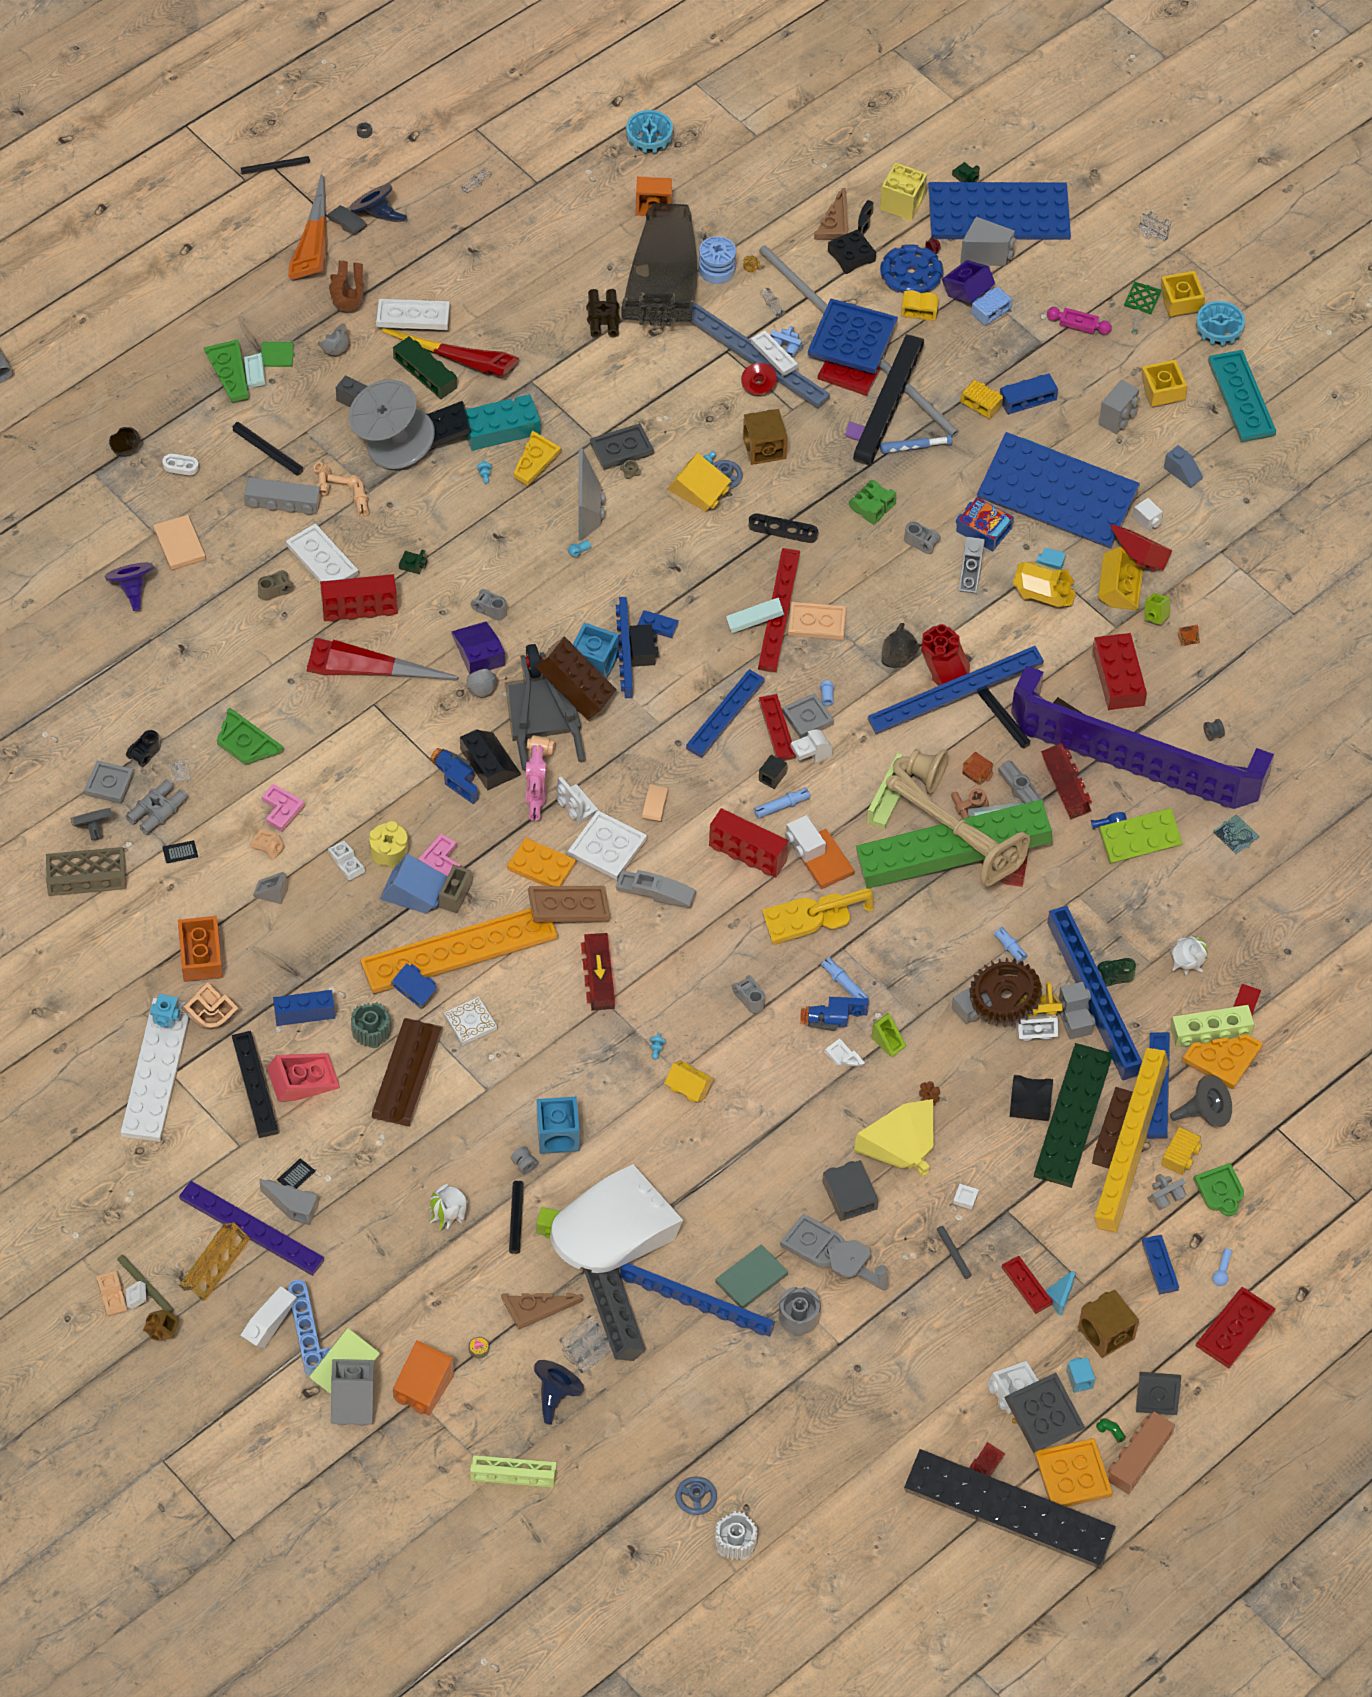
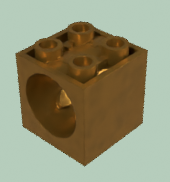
M779 409L744 414L743 440L751 465L786 459L787 433Z
M1114 1289L1111 1292H1104L1096 1301L1087 1302L1082 1307L1078 1329L1100 1357L1104 1358L1135 1339L1139 1319Z

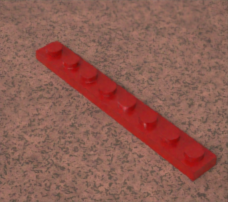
M782 548L772 600L779 598L784 615L767 621L758 664L759 670L777 672L800 557L799 550Z

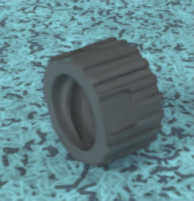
M367 122L358 124V136L363 139L369 138L372 135L371 125Z

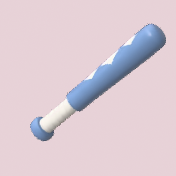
M947 434L946 437L934 439L922 438L881 443L880 450L885 454L926 448L938 444L952 445V437L950 434Z

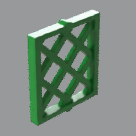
M1134 281L1124 306L1136 311L1152 314L1162 290ZM1147 291L1148 295L1143 296L1141 292ZM1139 294L1140 298L1135 299L1134 295ZM1150 297L1152 301L1147 302L1145 299ZM1143 300L1144 304L1139 305L1137 301Z

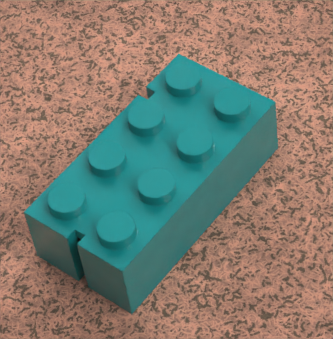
M530 394L515 397V401L507 399L466 409L472 431L466 434L471 451L529 438L532 430L541 435V421Z

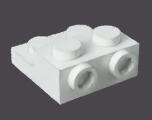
M1027 1361L993 1372L988 1380V1389L999 1398L998 1404L1000 1408L1006 1410L1008 1414H1012L1004 1397L1039 1380Z

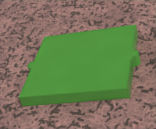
M262 342V351L260 353L263 356L264 367H292L293 357L295 356L293 342Z

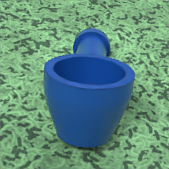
M1116 812L1107 818L1091 820L1092 829L1126 820V813Z

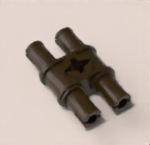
M591 289L588 291V303L586 305L588 310L587 322L590 324V334L592 337H599L601 335L600 325H608V335L610 337L618 336V323L621 320L619 316L620 305L617 302L616 290L614 289L606 290V301H599L598 290Z

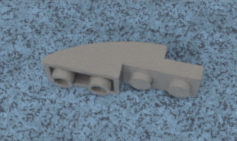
M621 870L615 886L617 891L653 897L656 902L689 908L696 893L695 889L683 883L641 870H637L636 873Z

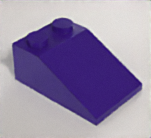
M487 621L451 631L469 674L481 669L492 670L505 666V651L499 638Z

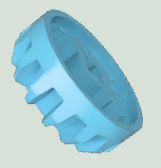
M643 110L629 118L626 125V137L628 138V143L634 146V149L639 151L642 148L644 153L647 150H652L653 153H656L657 148L663 150L671 143L673 125L665 114L655 110Z
M1213 301L1205 304L1199 310L1196 320L1197 333L1202 335V339L1204 341L1210 339V344L1212 345L1215 342H1220V346H1225L1226 341L1228 344H1233L1235 340L1240 339L1245 324L1242 311L1234 304L1225 301Z

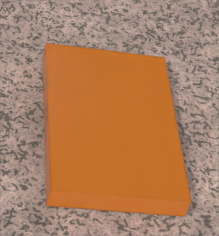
M827 829L819 831V834L826 842L825 854L806 863L800 857L820 889L855 874V870Z

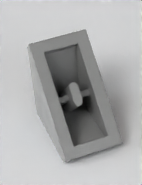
M281 872L259 880L253 896L258 899L282 904L288 889L286 873Z

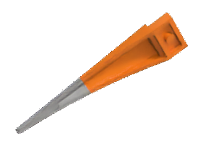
M322 174L320 175L306 227L289 263L288 276L291 280L321 272L323 270V261L326 260L325 177Z

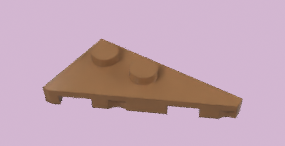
M842 188L838 192L835 202L831 204L826 212V216L821 221L820 227L814 232V239H836L848 234L846 188Z
M508 1293L501 1294V1299L518 1330L583 1301L581 1294L576 1295L574 1293H566V1296H553V1293H536L534 1295L522 1293V1296H508Z

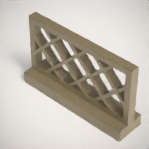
M123 847L46 854L48 896L126 889ZM115 854H119V855H120V856H119L117 859H115V860H112V859L109 858L111 855H115ZM93 856L99 857L96 862L90 860ZM73 858L81 859L76 864L70 861ZM50 860H60L61 862L55 866L50 863ZM104 861L109 863L106 868L100 866ZM84 863H87V864L90 865V867L87 868L86 870H84V869H82V868L80 867V866H82ZM66 864L71 867L67 872L61 869ZM114 867H116V868L119 869L120 871H110V870L113 869ZM94 869L100 871L99 873H91ZM74 871H78L81 873L77 875H71ZM56 872L62 875V876H54V877H51V876L54 875Z

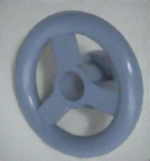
M719 460L712 463L713 466L718 467V470L732 481V483L728 484L729 489L736 487L741 482L743 473L740 466L735 462ZM732 467L736 470L737 477L732 475Z
M694 1476L683 1480L678 1485L675 1498L678 1506L684 1512L691 1515H702L714 1507L717 1501V1491L709 1480ZM710 1492V1502L701 1508L700 1501L706 1493ZM682 1494L690 1497L694 1502V1509L685 1505L682 1500Z

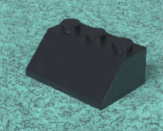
M476 729L460 737V750L465 758L470 761L471 767L487 791L521 775L493 732Z

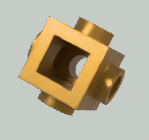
M166 1309L151 1312L146 1318L143 1331L156 1341L172 1338L180 1320Z

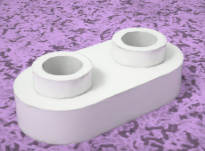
M168 454L162 460L163 468L167 472L194 475L199 470L198 461L194 457Z

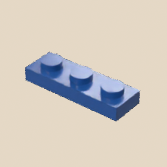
M1162 1234L1142 1238V1245L1159 1295L1179 1291V1284Z

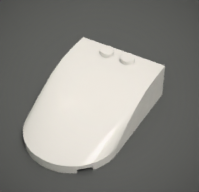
M632 1164L604 1178L560 1211L552 1223L550 1240L556 1253L571 1266L580 1269V1267L590 1269L592 1273H603L614 1270L673 1242L683 1219Z

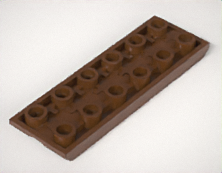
M404 1018L373 1107L372 1118L410 1127L443 1026Z

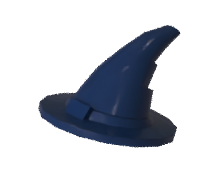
M391 184L379 186L365 193L350 206L352 212L364 210L373 216L387 220L400 221L407 218V215L394 211L388 204L389 201L386 196L393 189Z
M538 1360L534 1364V1371L542 1380L541 1400L543 1419L545 1424L552 1425L555 1408L558 1407L561 1399H564L566 1395L580 1396L584 1392V1385L573 1372L564 1366L548 1360Z

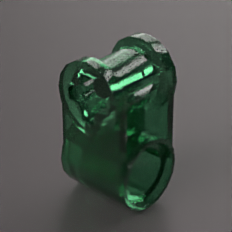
M1131 958L1103 961L1098 964L1097 968L1101 972L1105 985L1112 986L1132 982L1135 978L1136 963Z

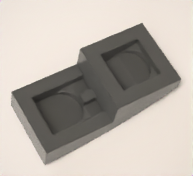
M341 205L328 214L330 221L341 224L344 231L352 234L357 233L366 226V222L361 217Z

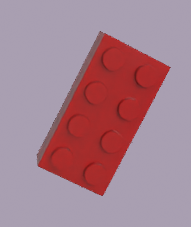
M394 574L320 581L324 621L398 614Z
M1131 633L1094 637L1092 651L1108 710L1145 706L1147 691Z
M722 808L710 823L709 846L714 850L721 851L732 859H738L747 866L761 870L764 874L775 878L786 864L788 854L787 839Z

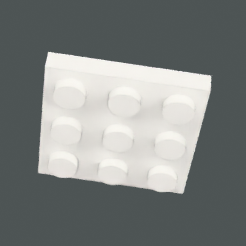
M597 811L568 850V856L618 880L621 870L624 871L647 840V835Z

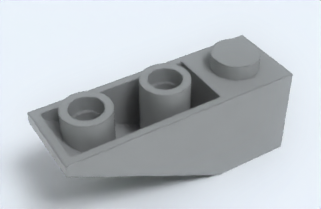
M966 537L958 591L977 594L985 539Z
M260 1179V1191L287 1217L293 1221L307 1225L311 1224L318 1207L317 1195L311 1191L298 1190L290 1185L277 1184L273 1180Z

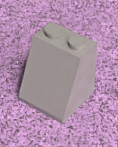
M976 217L962 241L960 264L969 260L987 266H1006L1008 260H1012L1015 250H1013L1016 243V238H1014L1015 230Z
M332 1359L331 1424H357L361 1426L372 1424L374 1360Z

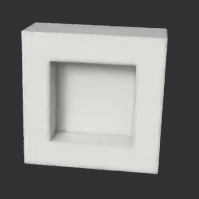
M959 1184L953 1204L972 1210L979 1190Z
M138 1281L126 1289V1307L134 1309L146 1302V1283Z

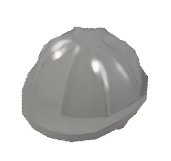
M344 323L340 324L331 335L327 334L325 340L318 342V345L324 350L325 354L340 355L347 349L349 339L345 333L346 325Z
M488 669L473 672L467 676L465 687L475 696H487L495 689L496 675Z

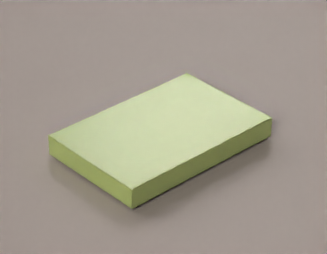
M347 1327L309 1375V1378L331 1394L332 1359L375 1360L380 1352Z

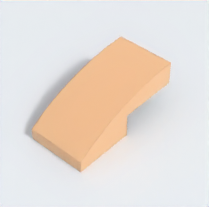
M649 785L642 818L661 821L668 795L667 787Z
M113 1271L96 1276L107 1316L127 1311L117 1272Z

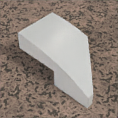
M840 1038L824 1050V1053L837 1066L859 1067L865 1064L855 1051L851 1052Z

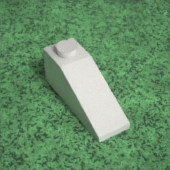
M280 1286L251 1318L241 1336L255 1346L265 1349L298 1297Z

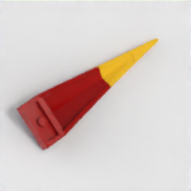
M382 327L381 330L402 340L410 336L414 341H418L422 348L491 375H505L518 364L519 360L518 357L503 351L459 347L418 338L389 328Z

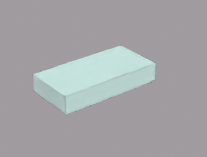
M262 354L244 357L248 388L266 385Z

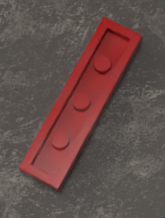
M773 694L759 697V705L775 757L782 758L783 760L794 759L796 755L790 747L792 741L778 695Z

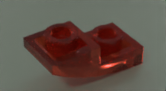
M987 1442L969 1468L991 1477L1006 1454Z

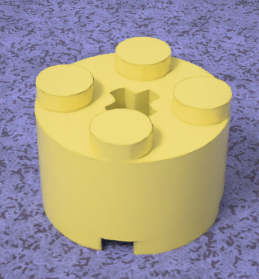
M390 821L378 825L370 832V855L377 865L381 866L382 864L391 868L395 867L408 854L407 833L396 822Z

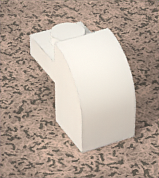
M821 730L808 731V736L791 742L790 746L799 761L811 756L815 763L831 757L833 750Z

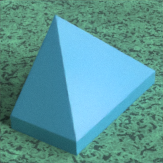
M1071 1271L1046 1290V1293L1053 1301V1307L1058 1315L1062 1316L1076 1272Z

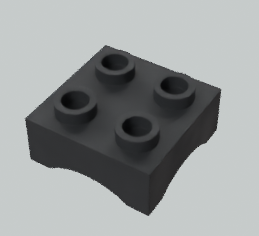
M859 229L828 242L829 254L838 261L845 274L852 272L861 265L871 264L876 261V251Z
M1014 1075L1009 1117L1049 1121L1053 1079H1030L1021 1075Z

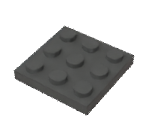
M1057 1373L1051 1374L1004 1397L1033 1453L1085 1428Z

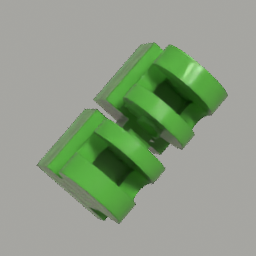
M870 480L861 489V492H858L849 501V506L854 512L860 513L864 519L875 525L884 516V513L886 514L896 504V492L892 489L888 491L876 481Z

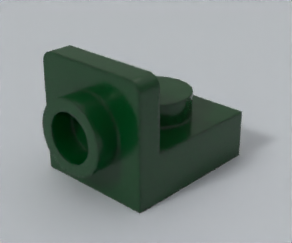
M963 162L952 170V176L960 182H976L979 178L980 167L976 165L972 168Z
M421 550L420 554L405 551L400 560L399 569L420 575L422 568H426L428 562L425 550Z

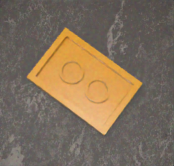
M525 837L508 863L507 870L543 886H562L576 865V859Z

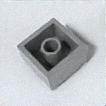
M1120 380L1102 401L1098 425L1116 435L1121 429L1124 430L1130 418L1133 419L1138 412L1139 389Z

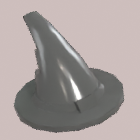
M1214 1075L1203 1076L1198 1082L1196 1095L1186 1104L1170 1113L1173 1121L1201 1116L1210 1125L1222 1127L1231 1119L1232 1100L1226 1085L1220 1078Z

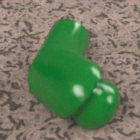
M1102 1418L1096 1424L1100 1432L1110 1431L1117 1443L1126 1439V1436L1116 1422Z

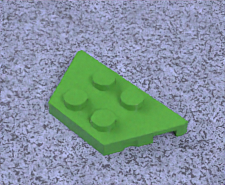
M231 708L227 710V717L223 721L222 730L217 738V745L244 765L284 751L281 744Z

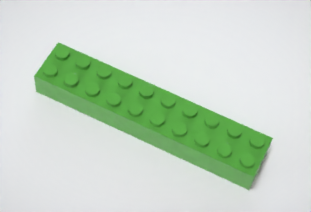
M1042 799L960 819L965 820L967 824L988 835L998 843L1019 832H1025L1030 836L1029 848L1053 843L1052 829ZM945 824L856 845L857 857L866 889L985 860L986 857L961 837L954 835L953 830Z

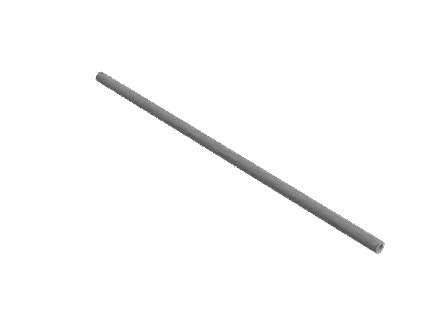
M766 245L762 246L759 250L760 253L824 313L827 304ZM883 358L879 364V367L888 375L892 366ZM908 383L904 391L951 437H955L959 431Z

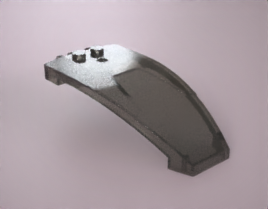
M653 203L646 212V222L631 267L625 297L622 302L621 314L622 319L639 321L640 325H643L645 321L649 322L650 325H654L655 321H657V326H661L662 322H667L668 326H672V322L692 321L694 315L698 273L692 215L688 204Z

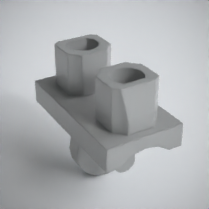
M1156 1175V1182L1152 1184L1153 1189L1160 1188L1161 1190L1153 1193L1147 1199L1150 1203L1154 1201L1155 1205L1161 1210L1171 1204L1166 1194L1171 1193L1175 1202L1187 1196L1182 1186L1185 1184L1184 1179L1182 1178L1168 1185V1182L1172 1181L1170 1176Z

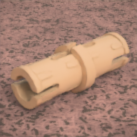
M356 481L352 484L355 495L353 500L357 507V515L363 517V510L364 515L367 516L369 514L367 506L368 497L365 494L364 483L358 481L359 487H357Z

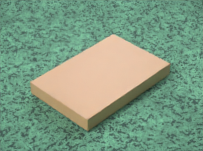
M188 515L153 525L170 570L206 560Z
M791 602L788 635L844 640L846 606Z

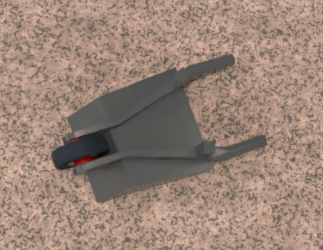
M536 644L526 645V657L525 655L520 656L523 680L505 682L512 741H517L522 770H526V762H528L525 739H531L533 735L545 737L571 733L574 737L578 761H585L580 734L581 725L576 708L544 675L541 677V672L535 666L545 653L541 652L539 654Z

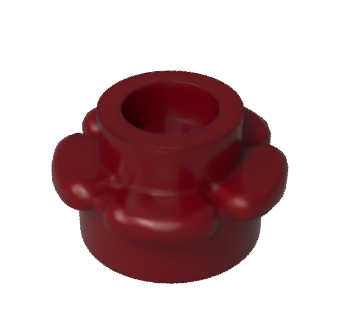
M930 238L925 243L926 248L938 254L941 245L937 239Z

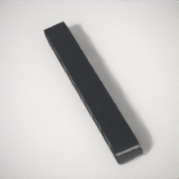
M905 335L855 448L853 460L872 465L924 346L923 338Z

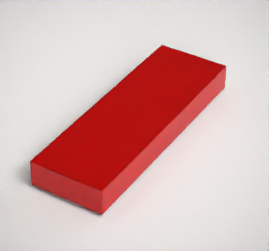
M1020 1256L1002 1264V1269L1035 1314L1053 1305L1052 1299Z

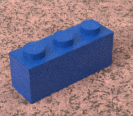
M1050 373L1006 385L1000 388V394L1003 396L1002 406L1007 415L1056 401L1058 388Z
M332 990L273 997L276 1026L335 1019Z

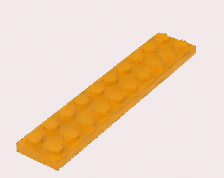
M531 908L364 957L360 959V963L372 994L394 988L390 984L406 963L415 965L421 971L420 974L425 978L555 940L557 939V933L552 922H533Z

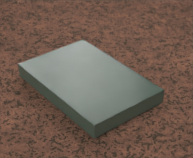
M761 1244L717 1277L715 1283L740 1308L744 1309L788 1275V1271Z

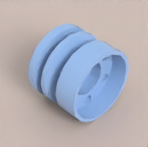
M715 236L701 243L698 270L700 276L705 281L721 284L729 281L734 276L736 248L731 240Z

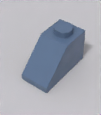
M1177 445L1166 454L1164 469L1189 488H1192L1203 479V475L1192 455L1182 447Z

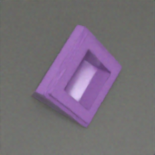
M849 421L845 436L859 441L865 426Z

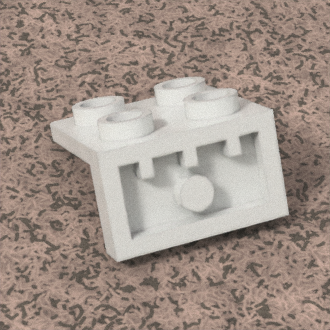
M561 776L557 778V801L560 806H564L569 816L573 820L575 819L579 825L592 818L598 809L579 786L575 784L570 787Z

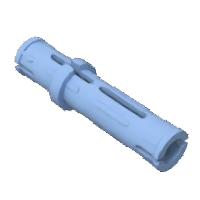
M806 787L793 793L788 792L786 796L754 807V813L757 819H760L786 807H794L796 803L810 799V793Z
M831 957L826 958L828 962L825 960L822 962L821 966L832 976V979L838 982L853 998H868L869 1000V996L849 978L846 971L840 968Z

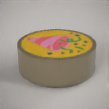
M483 1337L473 1338L469 1342V1353L475 1358L485 1357L489 1353V1342Z

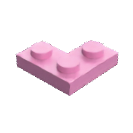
M272 784L262 796L263 802L275 808L266 818V823L281 832L304 807V801L275 784Z
M442 833L418 859L448 876L453 864L461 867L460 864L448 858L457 847V843Z

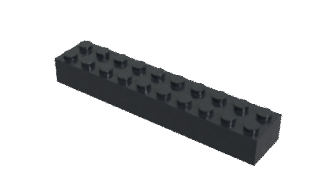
M919 1449L904 1486L907 1493L1099 1569L1102 1568L1116 1532V1526L921 1449Z

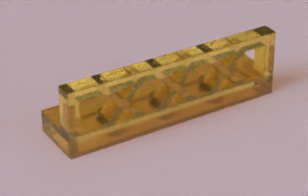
M235 1223L223 1224L179 1286L184 1291L192 1290L202 1301L206 1300L250 1238ZM235 1233L242 1239L238 1246H233L232 1237ZM224 1249L229 1250L227 1261H222L221 1252ZM213 1264H217L218 1273L215 1277L210 1275V1267ZM201 1280H206L207 1288L204 1292L197 1287Z

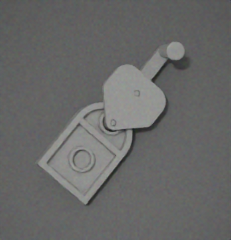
M802 1214L780 1242L782 1248L817 1267H832L834 1272L843 1277L850 1278L856 1275L882 1290L888 1288L887 1268L884 1265L878 1266L875 1269V1273L863 1267L870 1257V1250L867 1246L856 1240L844 1242L843 1237L838 1232L805 1214Z

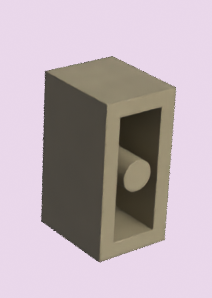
M453 864L439 893L440 908L455 913L458 912L472 883L471 870Z

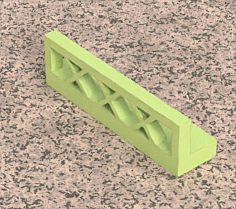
M899 753L896 754L868 809L867 823L885 829L902 796L895 790H889L888 785H886V780L890 775L897 776L893 771V763L896 759L902 757V754Z
M473 1455L470 1477L471 1481L554 1488L556 1462ZM477 1462L486 1463L487 1465H478ZM501 1464H505V1465H507L508 1467H502V1466H500V1465H501ZM521 1466H527L529 1469L520 1468V1467H521ZM542 1468H551V1471H550V1470H541V1469H542Z

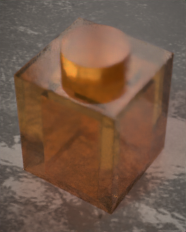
M974 752L963 763L962 774L981 786L992 777L993 763L977 752Z

